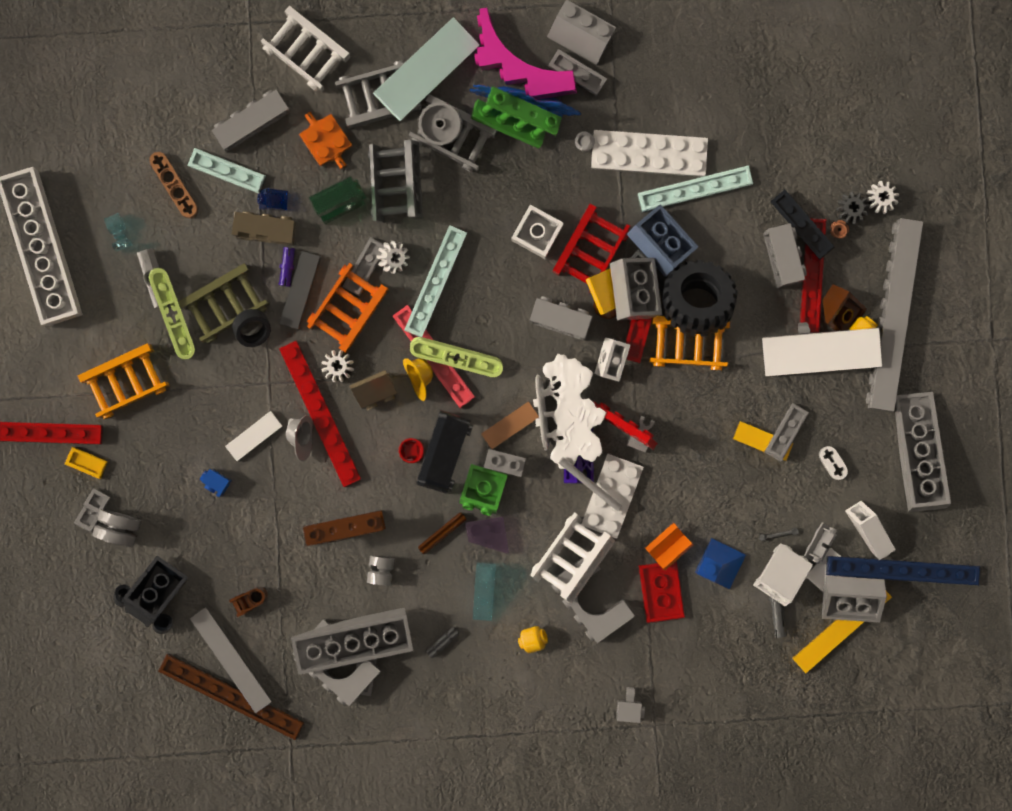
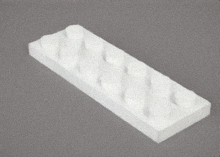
M594 130L595 144L592 148L591 169L697 177L706 176L708 138Z

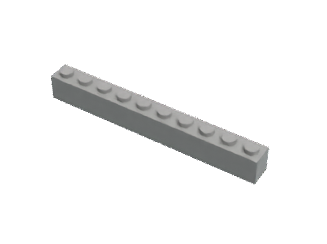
M900 218L896 223L894 222L892 227L894 241H891L889 246V253L892 254L891 260H888L886 271L889 273L888 279H885L883 290L886 293L885 298L881 300L880 309H883L882 317L878 319L877 326L880 328L882 367H874L873 374L871 373L869 377L871 391L866 396V404H868L869 409L894 412L923 227L922 221Z

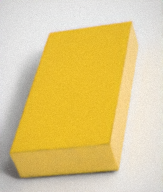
M75 447L71 448L65 465L98 479L102 478L108 461Z

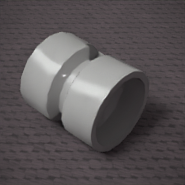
M370 555L369 567L371 571L368 572L366 583L391 586L392 574L390 571L394 568L395 559Z

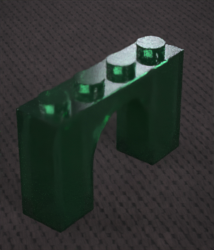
M351 176L309 197L317 215L321 217L324 224L365 205L363 199L366 198L358 180L353 181Z

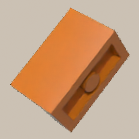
M673 523L645 549L666 570L687 552L693 544Z

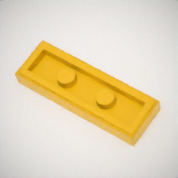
M740 421L733 439L764 452L773 435ZM792 443L789 447L786 455L783 458L784 461H787V458L794 443Z

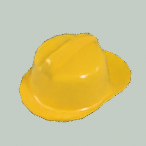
M405 358L403 365L411 380L413 389L418 398L425 401L427 397L425 387L433 378L432 368L425 359L418 358L411 361Z

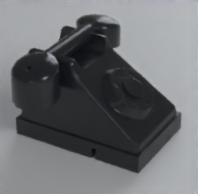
M156 556L132 587L119 585L114 592L113 599L116 605L125 608V613H129L145 624V627H149L152 624V628L156 633L165 634L171 630L173 620L169 615L161 613L186 583L188 577L159 556Z

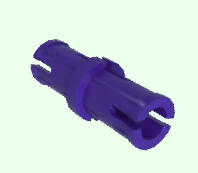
M283 247L282 264L279 266L281 268L279 286H284L286 278L285 287H291L292 270L295 268L293 261L296 249L294 248L290 249L288 256L289 247Z

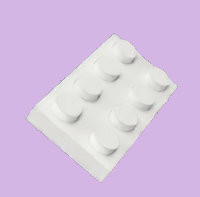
M607 454L596 485L620 503L622 507L619 511H616L593 492L581 525L600 533L606 532L611 537L617 539L644 467Z

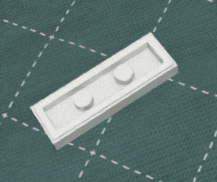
M270 411L225 447L234 459L239 461L283 426L272 411Z

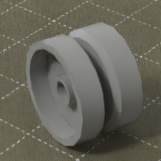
M436 102L423 109L419 117L418 127L426 141L435 145H446L454 142L459 137L463 128V120L460 112L454 106L448 103ZM438 120H442V121H443V123H444L443 127H441V128L438 127V126H439V124H438V122H437Z
M99 509L97 519L108 526H94L92 536L108 543L134 547L136 536L126 530H139L141 520L122 513Z

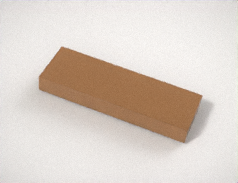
M528 401L481 433L490 448L494 449L535 421L539 416Z

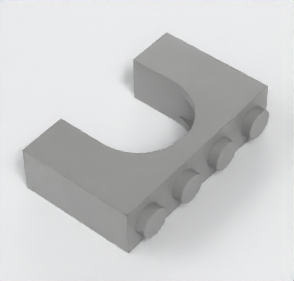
M584 558L579 559L572 565L576 568L580 567L584 562ZM598 566L592 575L598 572L601 568ZM564 570L556 578L566 584L570 582L573 574ZM553 584L551 585L557 594L562 593V590ZM577 597L572 604L563 600L568 610L573 609L576 613L574 618L580 626L584 624L587 628L585 634L591 642L595 640L599 643L635 617L623 599L600 614H591L583 610L578 603Z
M323 619L315 629L331 625V623L327 619ZM371 660L363 661L346 678L334 677L326 670L310 672L309 674L316 680L319 678L324 683L322 686L331 693L333 691L338 696L336 699L345 706L347 704L351 706L380 674L382 669Z

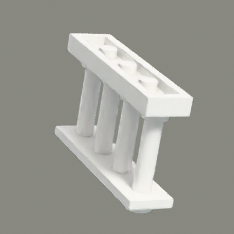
M288 6L285 10L288 16L286 23L269 43L265 39L261 40L264 46L262 49L269 55L275 54L308 81L307 85L314 91L319 89L323 92L324 87L320 82L337 61L340 62L342 59L346 63L350 58V54L291 6ZM298 24L303 28L301 30L302 33L287 52L282 54L275 47L292 26ZM313 36L317 39V45L301 65L297 66L290 59L305 40ZM328 48L332 51L331 58L318 74L312 78L305 72L306 69L323 49Z
M575 512L566 520L564 528L540 562L535 564L530 575L538 583L543 577L562 590L560 596L570 604L576 599L616 542L606 532L602 536H598L581 525L582 519ZM575 530L595 542V546L591 551L587 552L569 540ZM564 546L584 558V562L580 567L576 568L558 556ZM553 562L573 574L569 583L565 584L547 572Z

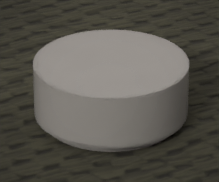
M586 131L580 132L575 138L576 147L584 152L591 150L595 144L594 136Z

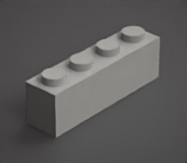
M269 90L263 94V98L259 101L254 100L250 102L243 111L238 110L231 114V118L224 122L222 120L215 124L212 132L227 153L289 114L290 110L277 90Z

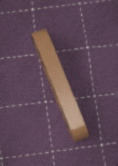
M161 152L153 153L150 157V164L178 210L184 217L194 218L198 213V207L170 161ZM156 157L163 158L161 162L165 169L162 170L158 164H154ZM167 172H172L174 174L173 181L165 182L164 175ZM177 188L184 190L182 198L174 197V191ZM186 200V203H187L190 207H192V206L194 207V208L191 209V210H192V213H191V214H189L188 212L185 213V212H184V211L186 210L185 205H184L183 203H181V205H179V203Z

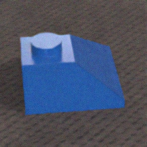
M711 538L695 573L730 589L746 555Z

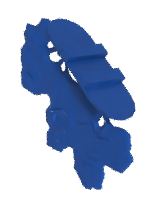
M473 85L477 89H470V92L488 98L491 87ZM506 86L498 87V89L560 117L563 115H581L578 110L565 105L554 97L535 100L534 97L526 95L525 90Z

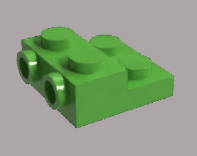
M471 464L459 503L463 504L462 507L467 510L480 509L481 513L487 516H491L492 513L496 514L508 475Z

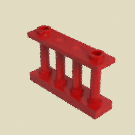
M589 204L552 272L558 276L561 272H566L587 284L586 279L590 277L569 265L570 263L567 260L570 255L573 257L575 255L601 270V273L607 269L622 240L626 242L628 239L627 233L629 232L630 225L627 224L624 230L597 216L598 213L595 212L597 207ZM594 222L618 235L619 239L615 246L589 233L586 229L587 224ZM579 239H586L609 252L610 255L606 262L603 263L578 249L579 246L576 244Z

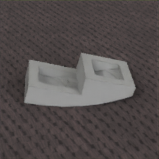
M93 488L74 524L92 533L94 526L99 521L97 519L99 509L106 508L110 497Z

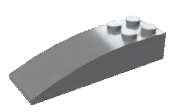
M933 392L897 395L895 403L896 425L908 512L946 509L951 504Z
M405 608L345 620L291 637L298 675L413 651Z

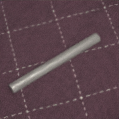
M564 457L559 460L558 463L613 509L616 511L620 510L622 507L620 503Z

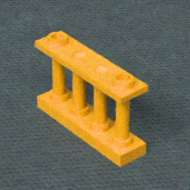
M665 316L652 318L651 325H656V328H658L656 358L649 359V363H654L653 366L665 367V364L711 366V370L720 371L722 367H727L728 362H721L722 334L725 332V329L730 328V322H727L725 328L719 329L715 333L712 362L702 361L703 336L701 337V334H696L694 360H683L684 333L680 332L678 327L675 328L677 330L675 359H664L665 329H667V326H672L671 320L668 321Z
M144 344L77 375L80 383L87 382V385L90 384L101 408V411L95 414L97 418L103 417V420L110 418L114 415V411L153 393L155 395L164 393L166 387L170 386L168 382H160L151 363L149 353L154 352L151 344ZM138 358L140 361L142 360L154 386L146 391H143L132 367V361ZM119 367L125 368L136 392L135 396L128 399L125 398L114 374L115 369ZM104 375L108 377L119 403L108 407L97 383V377Z

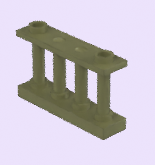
M245 263L178 301L182 309L191 310L205 334L199 338L201 342L211 343L216 340V335L232 327L235 319L233 318L230 321L226 319L214 298L215 292L220 289L225 292L237 315L244 311L231 289L232 285L230 283L235 280L241 282L253 302L254 307L250 309L264 312L267 310L266 306L270 305L267 300L261 302L247 279V274L251 271ZM203 299L208 301L221 326L212 331L197 307L198 302Z

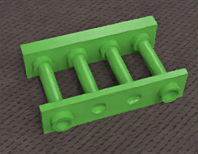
M491 87L487 103L478 99L475 102L470 119L539 149L542 146L545 132L557 135L562 117L496 87Z

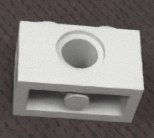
M605 337L594 374L619 382L630 344Z

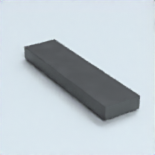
M304 251L301 252L279 324L299 329L321 258L320 256Z

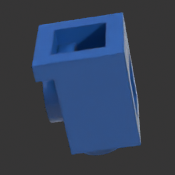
M214 469L205 470L200 477L202 483L206 484L204 488L212 493L217 491L216 496L218 497L224 495L232 481Z

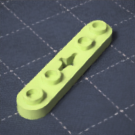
M154 268L149 273V282L175 352L181 359H189L194 355L195 347L169 276L164 269ZM168 304H170L173 311H177L175 314L176 323L173 322L170 316H166L169 313Z
M416 337L410 343L412 355L418 358L489 377H497L503 371L502 361L494 356L423 337ZM456 353L460 354V358H458L457 361H454L453 356H455Z

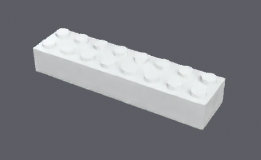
M34 167L1 176L0 194L40 324L47 327L82 316V310L39 171Z

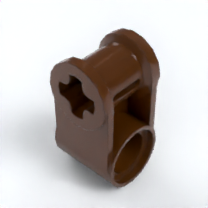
M257 587L230 599L229 602L233 604L237 612L236 616L239 617L263 604L268 598V593L264 588ZM255 591H258L262 594L261 601H256L254 599L253 595Z

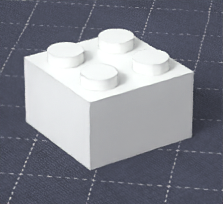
M529 205L511 241L545 259L564 223Z

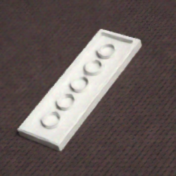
M879 328L762 338L765 376L882 367Z

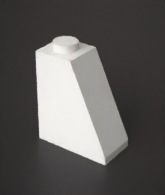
M859 501L845 510L870 551L879 560L889 556L895 550L877 515L867 505Z

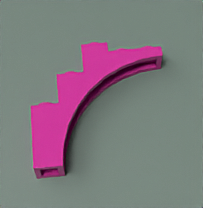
M487 8L479 9L480 15H477L478 26H482L483 34H480V42L484 46L477 47L475 62L481 70L503 67L500 69L501 80H504L506 85L528 82V84H525L526 95L534 97L535 100L577 93L573 70H544L518 59L499 40L493 28L489 10Z

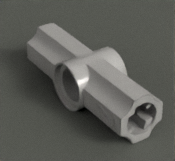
M151 248L138 252L137 256L153 307L158 308L159 306L148 277L151 270L159 268L154 249Z

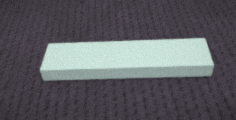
M194 148L188 166L258 194L266 178L263 174Z

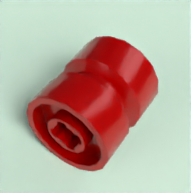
M406 439L399 446V455L407 463L419 462L424 456V446L417 439Z

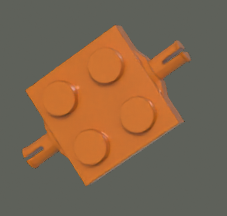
M311 111L304 116L310 123V126L301 132L299 136L321 167L327 162L335 160L340 170L343 167L345 168L347 164L341 156L352 147V144L332 114L321 120H316Z

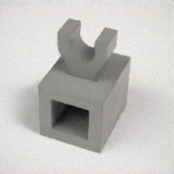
M641 416L639 430L642 432L644 429L648 431L653 427L655 421L651 420L650 424L645 426L643 424L645 417ZM632 436L629 437L626 445L644 453L648 446Z
M626 687V700L618 699L617 721L640 723L641 718H644L645 707L642 706L641 701H634V687Z

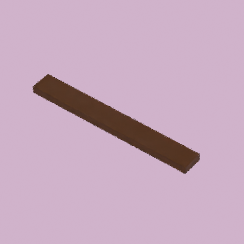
M166 654L158 672L293 740L297 739L305 723L269 704L255 713L239 689L170 654Z

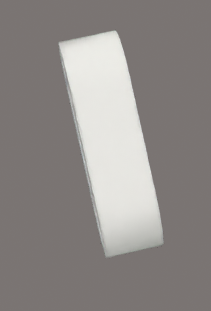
M823 447L819 452V458L829 475L835 480L844 479L847 476L848 469L833 447ZM825 450L828 452L832 451V463L828 458L824 459ZM834 464H836L838 468L842 467L843 470L841 471V476L838 474L834 475V472L836 471L835 467L833 466Z

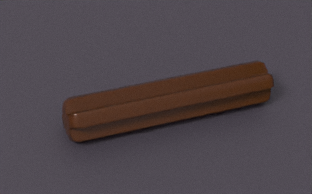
M459 512L419 545L418 549L420 552L426 554L466 521L464 514Z

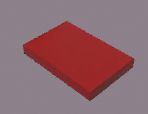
M677 560L666 570L658 563L638 565L646 623L685 618Z

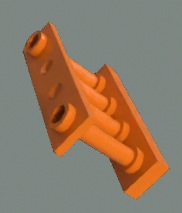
M351 263L341 268L339 272L340 278L317 312L312 313L307 320L309 323L307 327L312 330L316 325L337 339L339 344H341L339 349L345 353L349 351L389 291L384 285L381 284L380 287H374L353 273L352 269L354 266ZM346 278H349L371 293L372 299L369 303L362 302L341 288ZM336 293L360 309L362 314L358 319H353L330 303ZM325 310H328L350 325L351 330L348 335L341 334L320 320Z

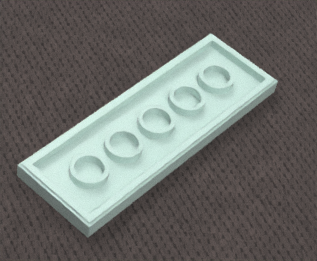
M453 17L373 94L401 121L458 67L479 44Z

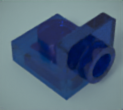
M268 188L260 190L257 196L259 209L287 210L288 191Z

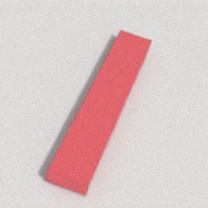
M408 305L393 315V318L403 331L412 313ZM425 329L422 337L433 340ZM404 331L410 341L418 337ZM427 360L432 371L459 408H462L475 398L454 367Z

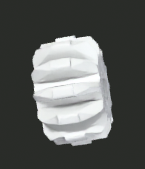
M879 181L878 186L873 184L871 185L872 190L867 191V194L871 197H868L866 202L872 201L869 208L871 209L875 206V213L882 210V213L886 214L887 209L892 211L894 210L893 205L898 204V201L894 198H897L899 193H893L896 187L894 186L890 189V182H887L884 186L883 182ZM882 193L885 195L884 198L886 197L884 201H881V197H879Z
M391 241L389 245L385 242V249H378L382 253L376 256L377 259L381 260L378 265L380 267L384 266L383 270L385 272L390 270L392 274H395L396 270L399 272L403 271L401 265L408 266L404 261L409 259L410 256L404 255L408 249L402 248V243L396 244L395 241ZM392 254H396L394 256V261L391 260V258L393 257Z
M333 350L332 358L328 354L325 355L329 361H322L323 365H327L326 368L322 369V372L329 371L325 377L329 379L333 375V382L337 381V376H339L340 382H344L342 375L350 378L347 370L353 372L354 369L348 367V365L353 364L354 361H346L350 357L349 354L342 358V350L339 351L338 356L335 350ZM336 361H340V364L343 366L339 371H336V368L333 367L334 363L337 364Z

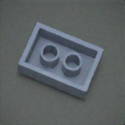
M661 204L627 233L630 239L648 258H655L656 268L665 277L698 248L696 243Z

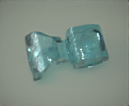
M119 213L104 218L109 233L111 235L114 234V238L117 240V242L112 244L116 252L133 246V243L123 233L126 226Z

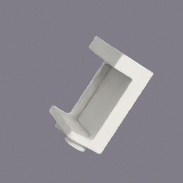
M779 544L774 549V553L761 576L756 579L753 585L782 605L787 606L793 601L813 564L806 557L793 552L789 546Z

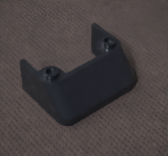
M442 410L440 411L416 485L445 494L448 491H452L455 480H452V475L466 435L470 436L473 428L471 420Z

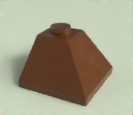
M834 284L823 298L825 322L834 331L849 330L853 323L859 317H862L867 310L849 291Z

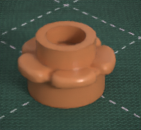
M843 220L833 222L830 226L831 235L835 238L842 239L849 232V226Z

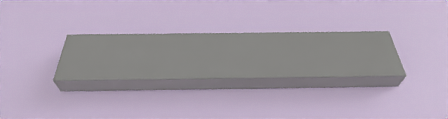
M205 607L191 617L190 620L254 712L257 713L270 704L272 701L208 609Z

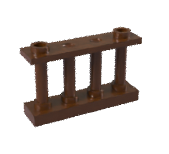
M380 510L303 527L306 546L382 531L386 529L383 511Z

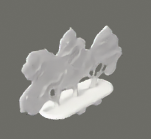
M557 354L554 361L548 362L543 366L544 375L550 379L549 386L546 389L543 387L541 376L536 375L537 399H533L534 407H538L539 418L535 420L536 426H540L544 450H548L549 438H552L556 442V446L551 452L550 459L558 464L560 469H565L558 463L562 457L574 466L579 455L583 459L593 462L602 454L600 438L595 436L591 429L602 423L607 412L601 408H596L595 403L590 399L583 400L580 394L589 386L593 372L587 367L582 366L581 362L575 358L567 359L564 354ZM556 376L557 378L552 381V377ZM560 381L561 386L557 390L552 391L551 389H554L553 385ZM558 392L560 396L557 397L554 395V393ZM551 395L557 401V409L546 412L545 397ZM547 417H553L557 424V429L551 433L548 431ZM557 436H563L564 439L559 440Z

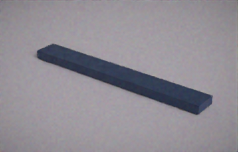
M827 556L826 575L979 586L980 566Z

